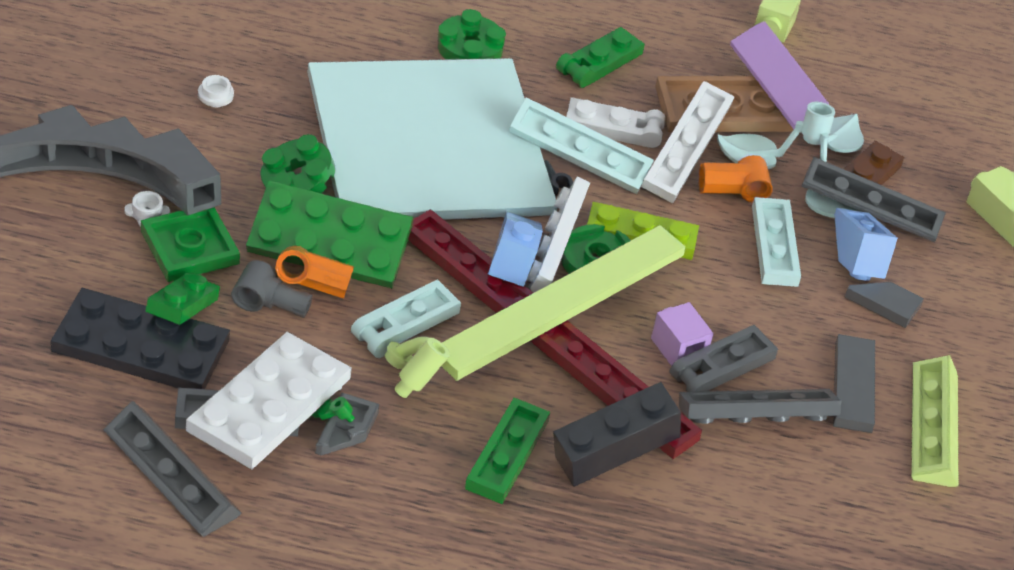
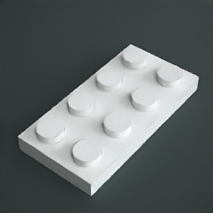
M286 332L187 418L186 431L252 470L350 380L351 367Z

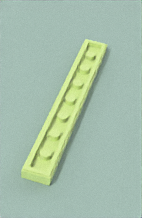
M659 225L442 342L450 352V357L442 367L458 381L684 255L686 246Z

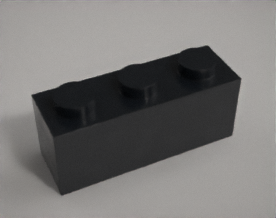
M659 382L553 431L555 457L571 484L575 487L680 438L681 411L662 382Z

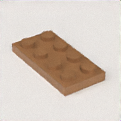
M657 76L655 88L662 112L665 115L668 132L674 131L703 81L734 96L730 108L715 132H792L794 130L754 76Z

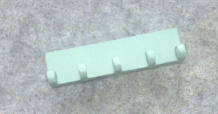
M527 97L509 132L636 195L654 161Z

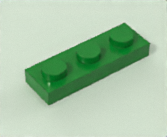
M514 397L466 478L465 490L503 504L547 426L550 411Z

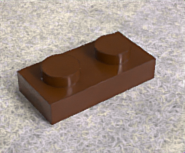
M875 140L849 163L844 170L882 185L901 168L904 157Z

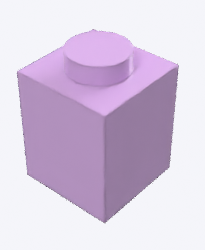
M688 302L657 312L651 339L672 366L678 359L710 345L714 333L691 303Z

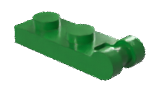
M619 27L573 54L564 53L558 59L556 69L563 75L572 76L573 82L584 88L642 55L645 43L624 28Z

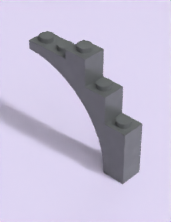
M69 105L39 114V124L0 135V177L51 170L101 173L123 178L150 188L176 204L187 216L221 205L220 173L179 128L145 139L125 116L91 127L75 107Z

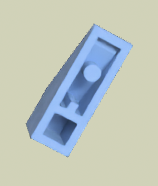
M507 211L488 274L524 287L539 248L543 232L541 223Z

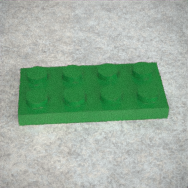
M268 180L246 243V249L250 253L278 259L281 252L287 247L301 246L308 252L354 266L351 275L352 279L393 289L413 225V217ZM291 255L284 259L285 262L305 266L303 260L298 256Z

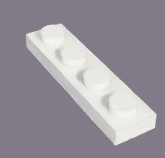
M703 81L644 178L641 187L673 203L730 108L734 96Z
M578 176L570 189L562 188L554 204L555 207L559 208V211L554 210L546 224L545 230L550 232L549 236L544 235L541 239L536 254L540 257V260L533 261L526 280L530 282L528 289L533 293L550 285L557 271L590 182Z

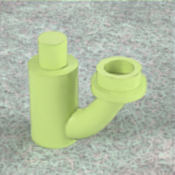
M417 337L401 344L390 342L385 353L386 360L392 366L402 369L399 373L401 381L395 386V391L403 398H407L413 390L421 391L450 357V352L444 344L437 339L429 337Z

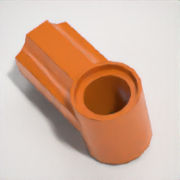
M746 156L738 161V163L700 164L698 183L700 193L741 194L744 200L753 203L755 197L768 198L773 192L767 163L760 156Z
M290 246L281 252L276 261L275 269L278 277L287 284H299L344 299L354 266L308 252L301 246ZM291 255L300 257L305 265L304 270L299 274L287 272L283 264L286 257Z

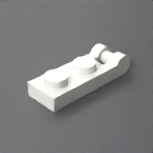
M576 98L570 99L566 116L612 140L649 148H655L661 144L662 129L665 125V115L659 110L653 109L644 113L624 107H615Z

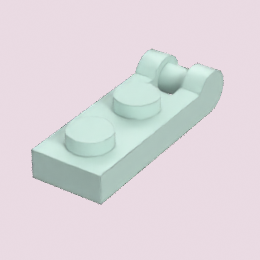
M437 279L360 317L353 323L351 333L359 341H366L368 344L367 349L376 358H381L385 356L390 342L401 343L459 314L461 302ZM381 327H383V328L385 329L384 331H382V332H380V333H378V332L376 331L377 329H379V328H381Z

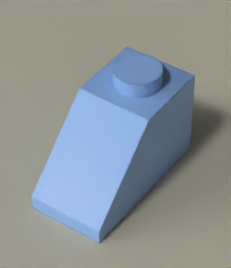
M836 208L835 226L838 261L849 271V275L853 278L863 281H869L871 277L885 279L897 237L870 213Z

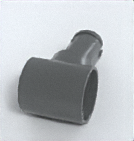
M259 260L251 261L246 265L231 292V298L234 303L246 311L255 312L262 309L263 306L270 309L276 306L302 318L306 317L313 295L282 284V280L278 279L275 269Z

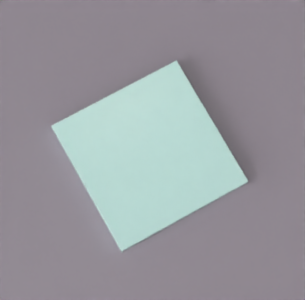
M512 58L308 63L307 73L323 144L329 149L335 163V174L333 179L331 176L336 198L412 216L413 219L430 209L442 219L505 217L507 211L519 216L552 215L554 210L557 211V207L554 206L556 198L540 147L509 132L510 126L525 100Z

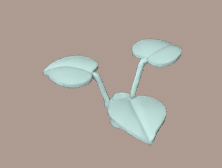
M811 102L807 106L804 121L796 122L795 129L779 149L770 139L757 134H735L731 136L718 134L717 142L723 153L734 163H738V161L746 156L756 155L764 158L768 169L776 166V157L783 156L800 132H802L803 139L806 142L821 145L820 160L827 162V147L835 152H855L862 148L864 139L859 127L857 114L834 118L835 109L832 106L823 102ZM809 189L806 192L805 201L807 205L821 215L835 218L836 208L859 211Z

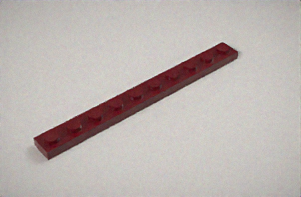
M430 209L413 219L408 241L495 313L533 294L525 285L523 287L489 275L488 272L492 259L433 210ZM568 320L530 340V342L608 406L649 387ZM681 413L680 438L658 448L670 458L675 459L700 441L702 429Z

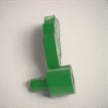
M338 397L334 401L329 398L312 414L314 418L320 417L322 420L335 415L341 420L346 419L349 423L355 419L352 415L353 407L344 397Z

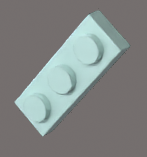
M755 197L752 213L761 282L768 285L798 287L801 272L790 200Z

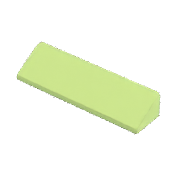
M950 355L913 362L912 478L915 481L958 487L957 371Z

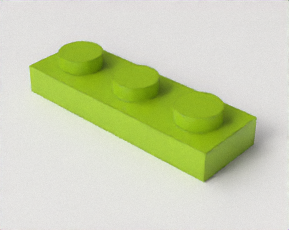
M598 202L592 203L587 225L605 226V232H610L614 235L616 230L624 233L630 240L661 225L686 246L684 255L680 258L689 260L693 258L699 225Z

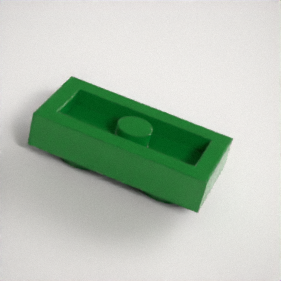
M186 273L148 297L145 312L181 325L217 301L220 286L208 282L202 275Z

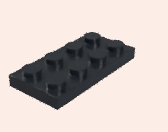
M82 287L51 339V352L175 388L205 389L229 342L230 329L191 318L179 325L145 312L146 305Z

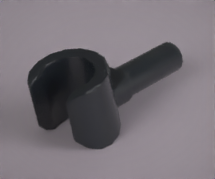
M545 160L544 163L555 197H557L559 188L566 187L570 189L573 179L566 173H556L550 162Z

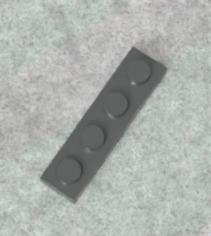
M830 389L679 392L678 407L688 419L700 424L712 423L714 418H728L733 422L747 423L755 417H766L770 421L785 422L790 417L803 416L808 420L823 421L827 419V416L841 415L842 400Z

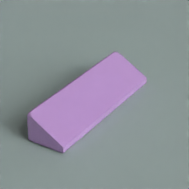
M766 22L756 24L731 41L730 46L793 129H795L797 121H804L809 103L823 102L829 104Z

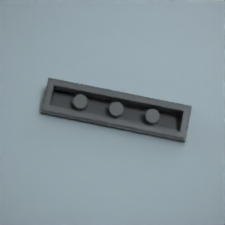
M813 157L802 183L804 188L861 212L870 213L875 218L934 243L946 214L944 211L816 157Z
M133 400L103 429L201 536L205 537L233 521L242 513L155 420Z

